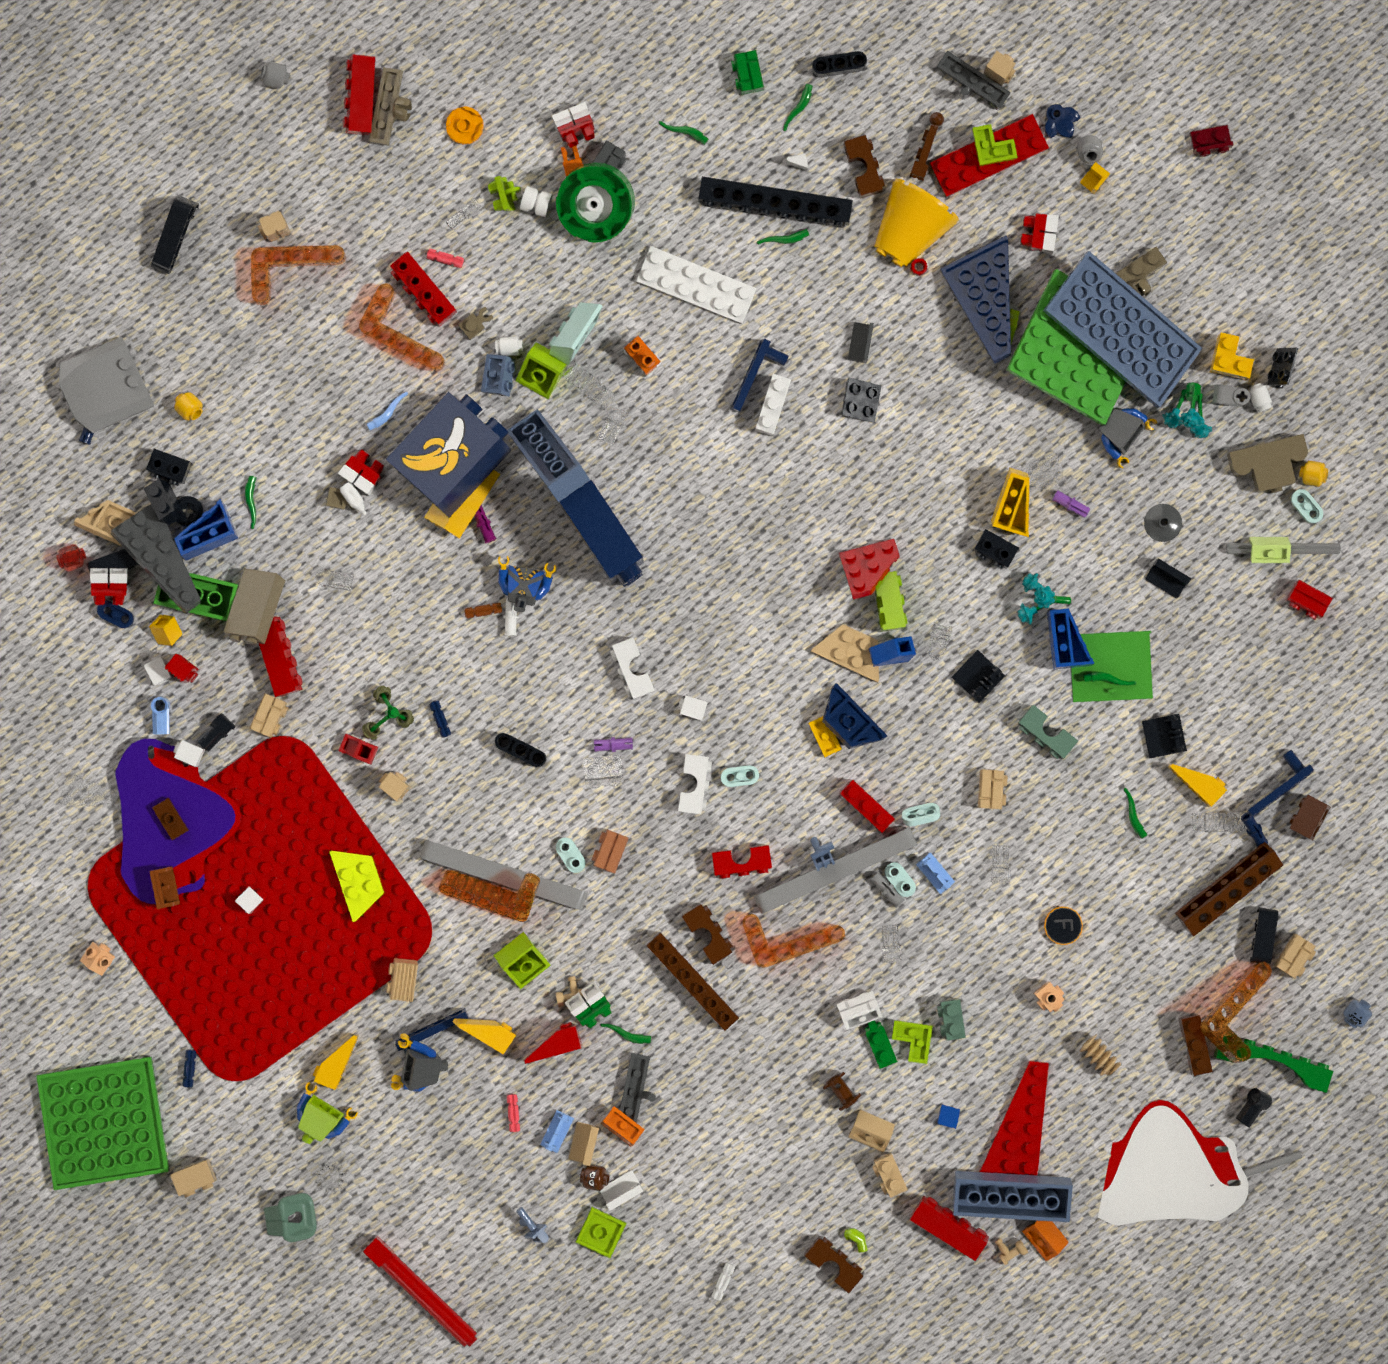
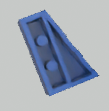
M221 499L209 511L204 512L203 516L195 523L190 524L174 538L180 555L185 561L238 539L229 513Z
M1069 608L1049 610L1047 612L1053 670L1086 667L1095 664Z

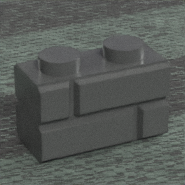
M606 140L592 163H605L617 169L618 167L622 168L627 161V158H625L626 152Z

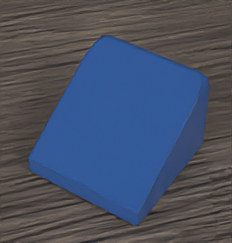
M942 1104L937 1124L956 1129L960 1109Z

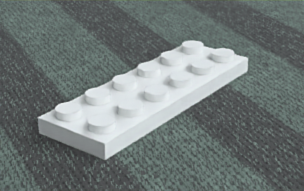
M652 246L649 248L636 281L740 324H743L757 290L755 287Z

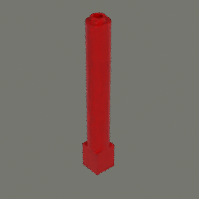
M377 1236L363 1250L366 1256L397 1282L463 1347L466 1345L470 1347L477 1340L475 1337L477 1332L415 1274L380 1237Z

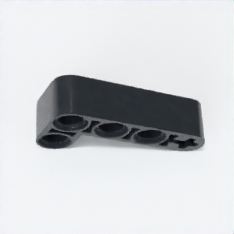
M182 196L173 201L151 262L152 268L167 274L171 273L189 222L194 219L195 216L193 215L196 208H199V203Z

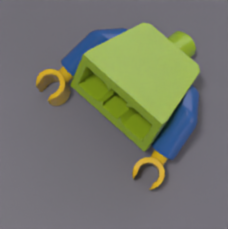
M311 1082L306 1084V1093H303L297 1105V1119L300 1122L298 1128L305 1132L302 1140L307 1144H311L314 1139L321 1142L324 1138L331 1139L340 1135L350 1124V1119H355L358 1115L357 1112L354 1117H350L348 1112L352 1108H349L344 1118V1113L314 1095L318 1089L317 1085L313 1091L308 1090Z

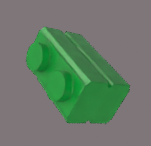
M753 50L735 54L734 60L731 61L733 72H737L738 79H735L736 90H740L741 95L764 91L757 51Z

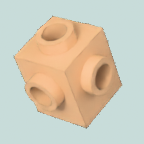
M92 942L80 961L88 969L102 976L111 965L115 956L109 952L111 948L104 943L99 945Z
M1049 981L1033 993L1038 998L1036 1003L1043 1011L1047 1009L1049 1012L1052 1010L1056 1012L1063 1006L1062 1002L1065 1000L1062 997L1064 992L1058 985L1054 987ZM1050 995L1053 996L1052 1001H1048Z

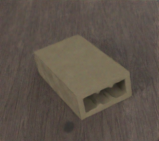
M244 568L223 631L229 636L231 641L239 643L242 640L251 645H256L257 643L265 644L286 581L280 575L273 572Z

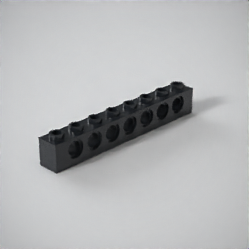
M703 176L698 202H702L701 205L705 207H713V204L721 205L720 208L724 210H732V207L739 208V211L743 213H750L753 210L758 211V214L763 216H769L772 213L777 214V217L782 219H788V216L796 217V220L801 222H807V219L815 220L814 223L826 225V222L834 223L833 226L845 228V225L849 226L853 200ZM716 190H721L724 196L722 198H715L713 193ZM740 193L743 198L741 201H734L732 195ZM759 196L762 201L759 204H753L751 198ZM778 199L781 204L778 207H772L770 201ZM791 202H797L799 208L791 210L788 205ZM809 205H816L818 211L810 213L807 208ZM828 208H834L836 209L837 214L835 216H829L826 210Z

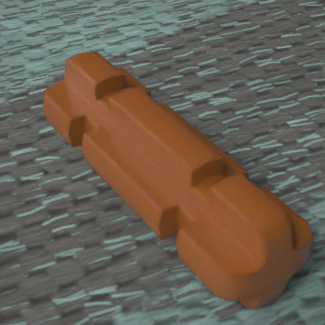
M493 603V605L476 606L473 609L472 607L465 608V617L474 618V616L498 614L502 612L501 603Z

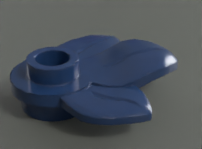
M1059 104L1050 105L1046 111L1048 120L1045 124V132L1049 138L1054 137L1057 133L1063 137L1071 138L1074 133L1073 122L1080 119L1079 113L1072 107L1063 108ZM1055 110L1059 112L1058 117L1053 115Z

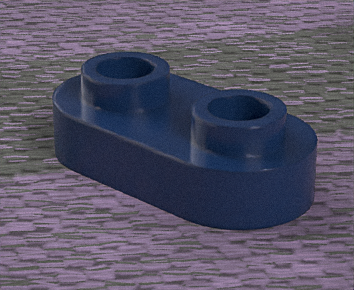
M105 601L104 605H98L97 613L100 618L120 628H129L134 623V615L131 611L119 605H114L111 601ZM106 607L111 608V612L109 614H106L104 612ZM124 615L128 617V621L125 623L121 620Z

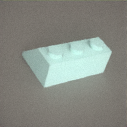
M580 302L577 308L573 307L568 315L570 319L568 322L564 321L558 330L560 334L558 337L554 336L549 343L551 347L549 354L569 366L597 323L603 306Z

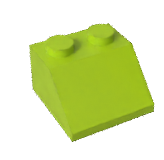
M536 342L527 353L515 381L549 399L567 364L550 355L548 348Z
M524 931L493 955L501 968L520 989L551 966Z

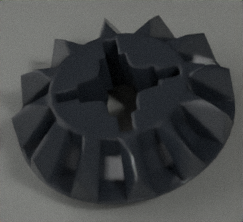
M184 496L178 499L182 510L187 509L189 505L190 509L196 513L190 514L188 520L185 514L176 521L177 523L188 527L203 516V505L198 499L192 496Z

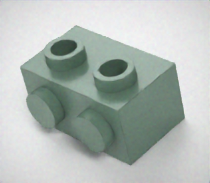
M960 999L939 1001L940 1006H937L938 1017H942L943 1025H940L941 1036L945 1037L947 1041L966 1038Z

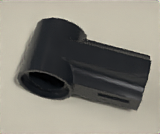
M221 713L211 722L210 727L199 737L197 742L206 751L210 752L236 726Z
M1257 1088L1251 1089L1247 1094V1102L1236 1116V1119L1250 1128L1260 1112L1267 1110L1271 1106L1272 1097Z

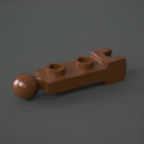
M934 112L930 115V129H925L922 138L925 144L923 148L919 147L916 159H919V161L914 162L909 177L924 181L929 166L926 164L937 129L944 123V116L940 112Z

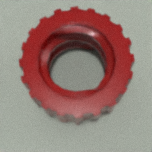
M918 258L912 261L910 269L914 275L920 276L925 274L928 266L924 259ZM921 263L923 270L917 271L915 264Z

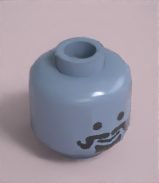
M1363 999L1360 1001L1352 1000L1343 1012L1345 1022L1353 1028L1365 1026L1372 1017V1011L1369 1009L1371 1005Z

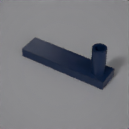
M762 339L731 406V410L735 412L741 411L764 357L784 366L789 355L770 347L771 341Z
M1292 750L1288 751L1282 757L1296 775L1251 807L1247 812L1252 813L1253 817L1311 775L1314 772L1312 766L1309 764L1305 767Z
M465 1008L409 1034V1040L420 1042L455 1025L452 1022L454 1018L468 1019V1013ZM400 1038L395 1041V1045L398 1051L403 1050L406 1055V1051L410 1047H399L398 1041L406 1042V1040Z

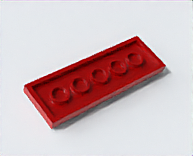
M1031 114L993 132L995 142L1014 139L1017 159L979 166L975 142H972L930 162V166L945 197L947 198L1048 150L1049 146L1034 115Z

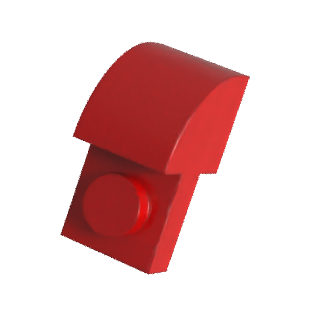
M345 734L338 751L372 765L379 747Z

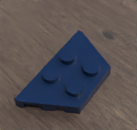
M837 683L832 686L822 722L848 749L878 742L887 737L886 733Z

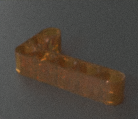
M338 245L256 248L251 253L252 298L259 305H266L271 300L270 267L340 265L346 260V253ZM335 251L342 252L341 258L337 260L332 258V254ZM298 252H302L304 255L300 261L294 260V255ZM322 252L323 256L320 260H314V253ZM283 253L284 259L279 262L276 261V254ZM258 254H265L264 261H256ZM263 272L266 274L263 281H257L256 277L259 273ZM259 292H266L265 299H257V294Z
M381 284L359 323L361 332L374 341L432 371H441L445 367V360L440 353L382 324L395 299V291L390 284ZM385 289L391 290V295L388 298L381 296L382 291ZM375 306L382 307V312L378 315L372 312ZM370 322L374 327L371 331L367 332L364 330V325ZM384 331L390 332L388 340L380 338ZM401 340L407 341V347L404 349L397 347L398 342ZM423 349V357L416 358L414 356L415 351ZM434 358L441 359V364L438 367L431 365V361Z
M447 870L441 880L439 890L442 894L516 921L525 922L533 907L540 885V878L532 873L525 874L518 893L465 874Z
M750 913L745 915L742 920L755 962L762 968L838 943L845 937V930L840 925H832L769 947L759 918L755 914ZM748 917L756 919V925L753 928H749L745 924ZM834 928L841 930L842 934L838 939H834L831 936V931ZM817 934L823 936V943L820 945L813 943V937ZM755 935H760L763 939L762 944L759 946L752 944V938ZM797 941L805 943L803 951L795 950L794 945ZM779 947H784L787 950V955L783 958L776 955ZM762 953L769 956V961L766 964H761L758 961V956Z
M1265 962L1252 965L1200 1025L1202 1033L1232 1063L1247 1061L1251 1056V1050L1227 1025L1271 976L1272 969ZM1258 968L1262 970V976L1258 974ZM1246 981L1250 984V990L1246 987ZM1234 995L1238 997V1003L1234 1001ZM1222 1009H1225L1226 1017L1222 1015ZM1210 1022L1214 1024V1031L1210 1028ZM1224 1036H1226L1228 1039L1227 1044H1225L1223 1041ZM1238 1049L1241 1051V1058L1237 1056Z

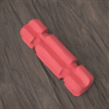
M431 248L427 252V259L434 261L435 259L437 262L447 265L453 264L454 267L458 268L463 266V257H454L452 254L441 251L437 252Z
M517 1094L507 1095L510 1132L520 1131V1123H518L519 1110L516 1103L518 1102Z

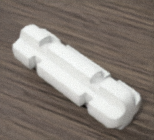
M725 1264L723 1273L721 1272L715 1286L716 1290L714 1289L712 1293L713 1299L718 1301L722 1299L723 1291L726 1290L731 1279L730 1275L733 1274L735 1266L732 1264Z

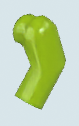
M855 1228L845 1230L844 1237L857 1243L859 1253L868 1251L865 1236L862 1232Z

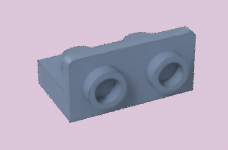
M487 354L481 392L509 397L513 388L512 379L516 369L515 359L503 355Z

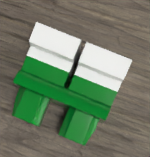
M595 981L581 990L584 998L578 992L565 1002L573 1016L578 1019L582 1026L586 1025L588 1028L596 1025L595 1017L599 1014L607 1017L612 1013L610 1003Z

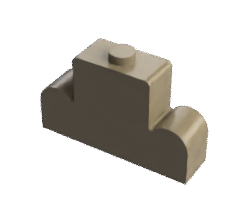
M1304 434L1229 452L1227 457L1230 469L1235 476L1243 477L1251 471L1256 492L1262 493L1271 490L1273 494L1283 491L1282 487L1290 486L1296 482L1291 462L1298 463L1307 457L1308 449Z

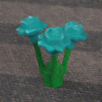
M1194 382L1187 383L1186 389H1183L1176 408H1173L1170 413L1165 412V414H1162L1164 424L1170 428L1184 425L1190 428V432L1195 437L1206 438L1212 432V427L1206 425L1203 419V394L1201 393L1202 386ZM1186 397V400L1191 402V407L1187 413H1182L1180 417L1179 409ZM1196 401L1198 402V412L1195 410Z

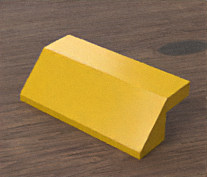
M493 470L450 518L433 503L423 518L460 539L497 481L500 473Z

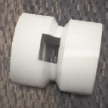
M527 186L523 194L520 210L529 213L535 211L536 215L546 218L553 194L545 191L538 193L536 188Z

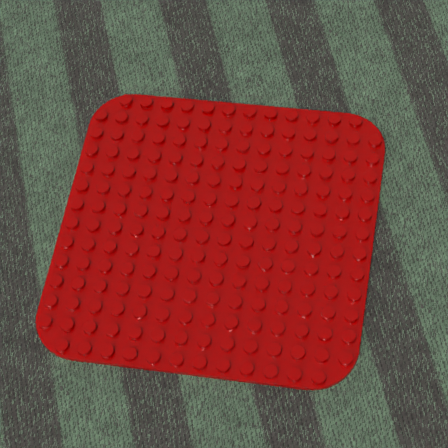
M289 736L272 737L261 742L207 781V783L223 791L235 801L240 809L241 821L236 832L205 858V882L202 888L197 891L178 894L179 905L157 909L156 904L143 902L131 892L121 875L123 841L98 859L92 867L88 878V895L94 909L206 1067L216 1076L228 1081H245L262 1073L389 982L392 976L389 975V965L394 962V958L418 961L427 951L432 938V922L426 908L315 752L303 741ZM330 851L373 857L384 894L355 922L352 921ZM194 871L189 872L191 884L196 882ZM249 886L264 899L251 914H248L235 902Z

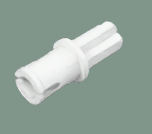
M508 598L506 599V615L503 617L505 619L504 635L517 636L516 626L519 617L514 610L515 603L509 602Z

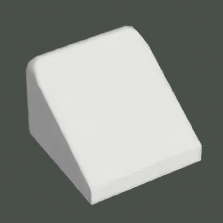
M806 154L787 157L786 162L788 165L808 171Z
M249 886L235 902L248 914H251L264 899Z

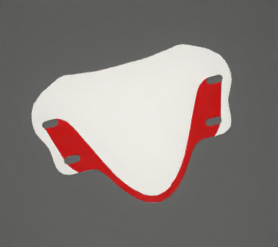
M1156 1100L1149 1103L1137 1115L1124 1138L1118 1142H1112L1111 1156L1109 1157L1098 1218L1117 1226L1147 1220H1222L1237 1211L1244 1204L1248 1196V1180L1239 1165L1235 1143L1227 1137L1207 1138L1202 1136L1188 1117L1169 1101ZM1217 1146H1227L1228 1151L1216 1152L1215 1148ZM1229 1180H1240L1241 1182L1239 1186H1229L1227 1183Z

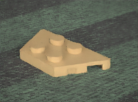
M106 500L99 507L88 511V514L84 517L76 518L74 526L121 546L111 535V530L135 515L136 512Z
M844 624L841 625L811 650V652L877 683L879 681V666L873 667L869 652L870 647L878 645V640Z

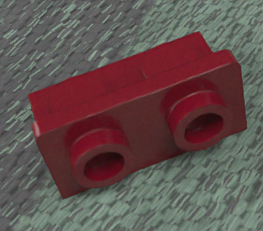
M1228 125L1190 132L1194 155L1199 154L1200 157L1209 156L1213 151H1218V154L1229 152V148H1232L1234 145L1230 138Z

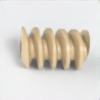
M1095 1034L1082 1045L1080 1052L1087 1051L1085 1058L1092 1057L1090 1064L1097 1063L1095 1070L1102 1069L1099 1074L1100 1076H1109L1121 1066V1062L1115 1063L1117 1058L1115 1056L1110 1057L1112 1052L1110 1050L1105 1051L1107 1046L1105 1044L1100 1045L1102 1040L1100 1038L1095 1040L1097 1036Z

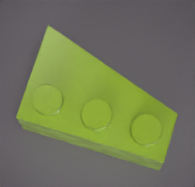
M896 571L888 572L884 579L879 581L875 587L881 632L904 629L907 624V615L903 612V605H905L904 595L900 594L899 589L902 586L901 576L897 575Z

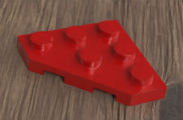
M894 538L839 553L853 600L872 595L876 590V585L890 571V566L899 559V551Z

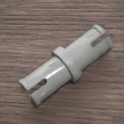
M880 872L870 879L882 892L881 895H885L895 908L904 901L893 888L894 885L889 884Z

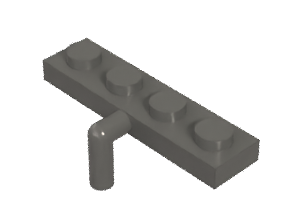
M948 50L936 67L965 86L959 94L962 100L966 99L970 91H972L1000 110L1011 93Z
M631 1053L620 1111L637 1123L642 1098L653 1102L656 1099V1095L653 1092L643 1091L650 1056Z

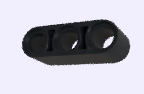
M861 51L818 57L813 61L812 72L818 78L860 72L866 67L867 57ZM860 58L863 60V64L857 66L853 63V60ZM842 61L845 66L839 69L835 67L834 63ZM823 64L826 69L822 72L817 71L815 66Z
M125 549L88 562L87 567L89 572L90 568H108V577H110V568H128L127 570H129L138 563Z
M500 733L495 737V745L498 749L534 767L545 765L547 756L543 751L506 733ZM502 736H506L509 739V744L506 747H501L498 743ZM518 745L526 747V753L522 756L516 753ZM536 753H540L543 756V762L540 764L533 762V756Z
M1258 907L1257 912L1259 914L1258 919L1255 921L1254 931H1256V934L1252 941L1251 950H1253V954L1250 957V962L1270 965L1278 922V910Z

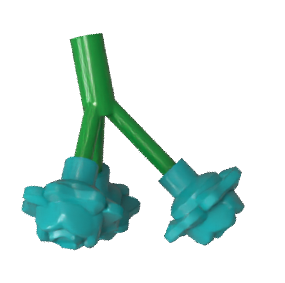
M1038 573L1034 575L1027 574L1022 583L1025 592L1032 589L1037 590L1034 592L1036 596L1034 602L1038 604V607L1033 606L1029 608L1022 603L1020 605L1021 609L1017 611L1020 621L1022 623L1027 622L1029 625L1032 623L1033 615L1038 613L1039 610L1049 608L1054 603H1071V597L1056 596L1050 586H1042L1038 582Z

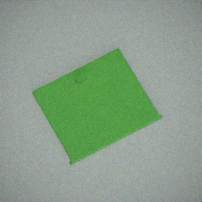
M1151 631L1080 634L1095 664L1071 668L1073 702L1153 699L1149 634ZM1091 672H1104L1120 680L1135 681L1136 684L1126 686L1108 681L1084 682L1083 675L1091 674Z

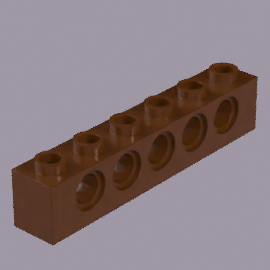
M1263 842L1175 912V915L1184 928L1194 937L1280 869L1283 863L1276 852L1266 842Z
M661 932L647 944V947L724 1031L739 1019L738 1015Z

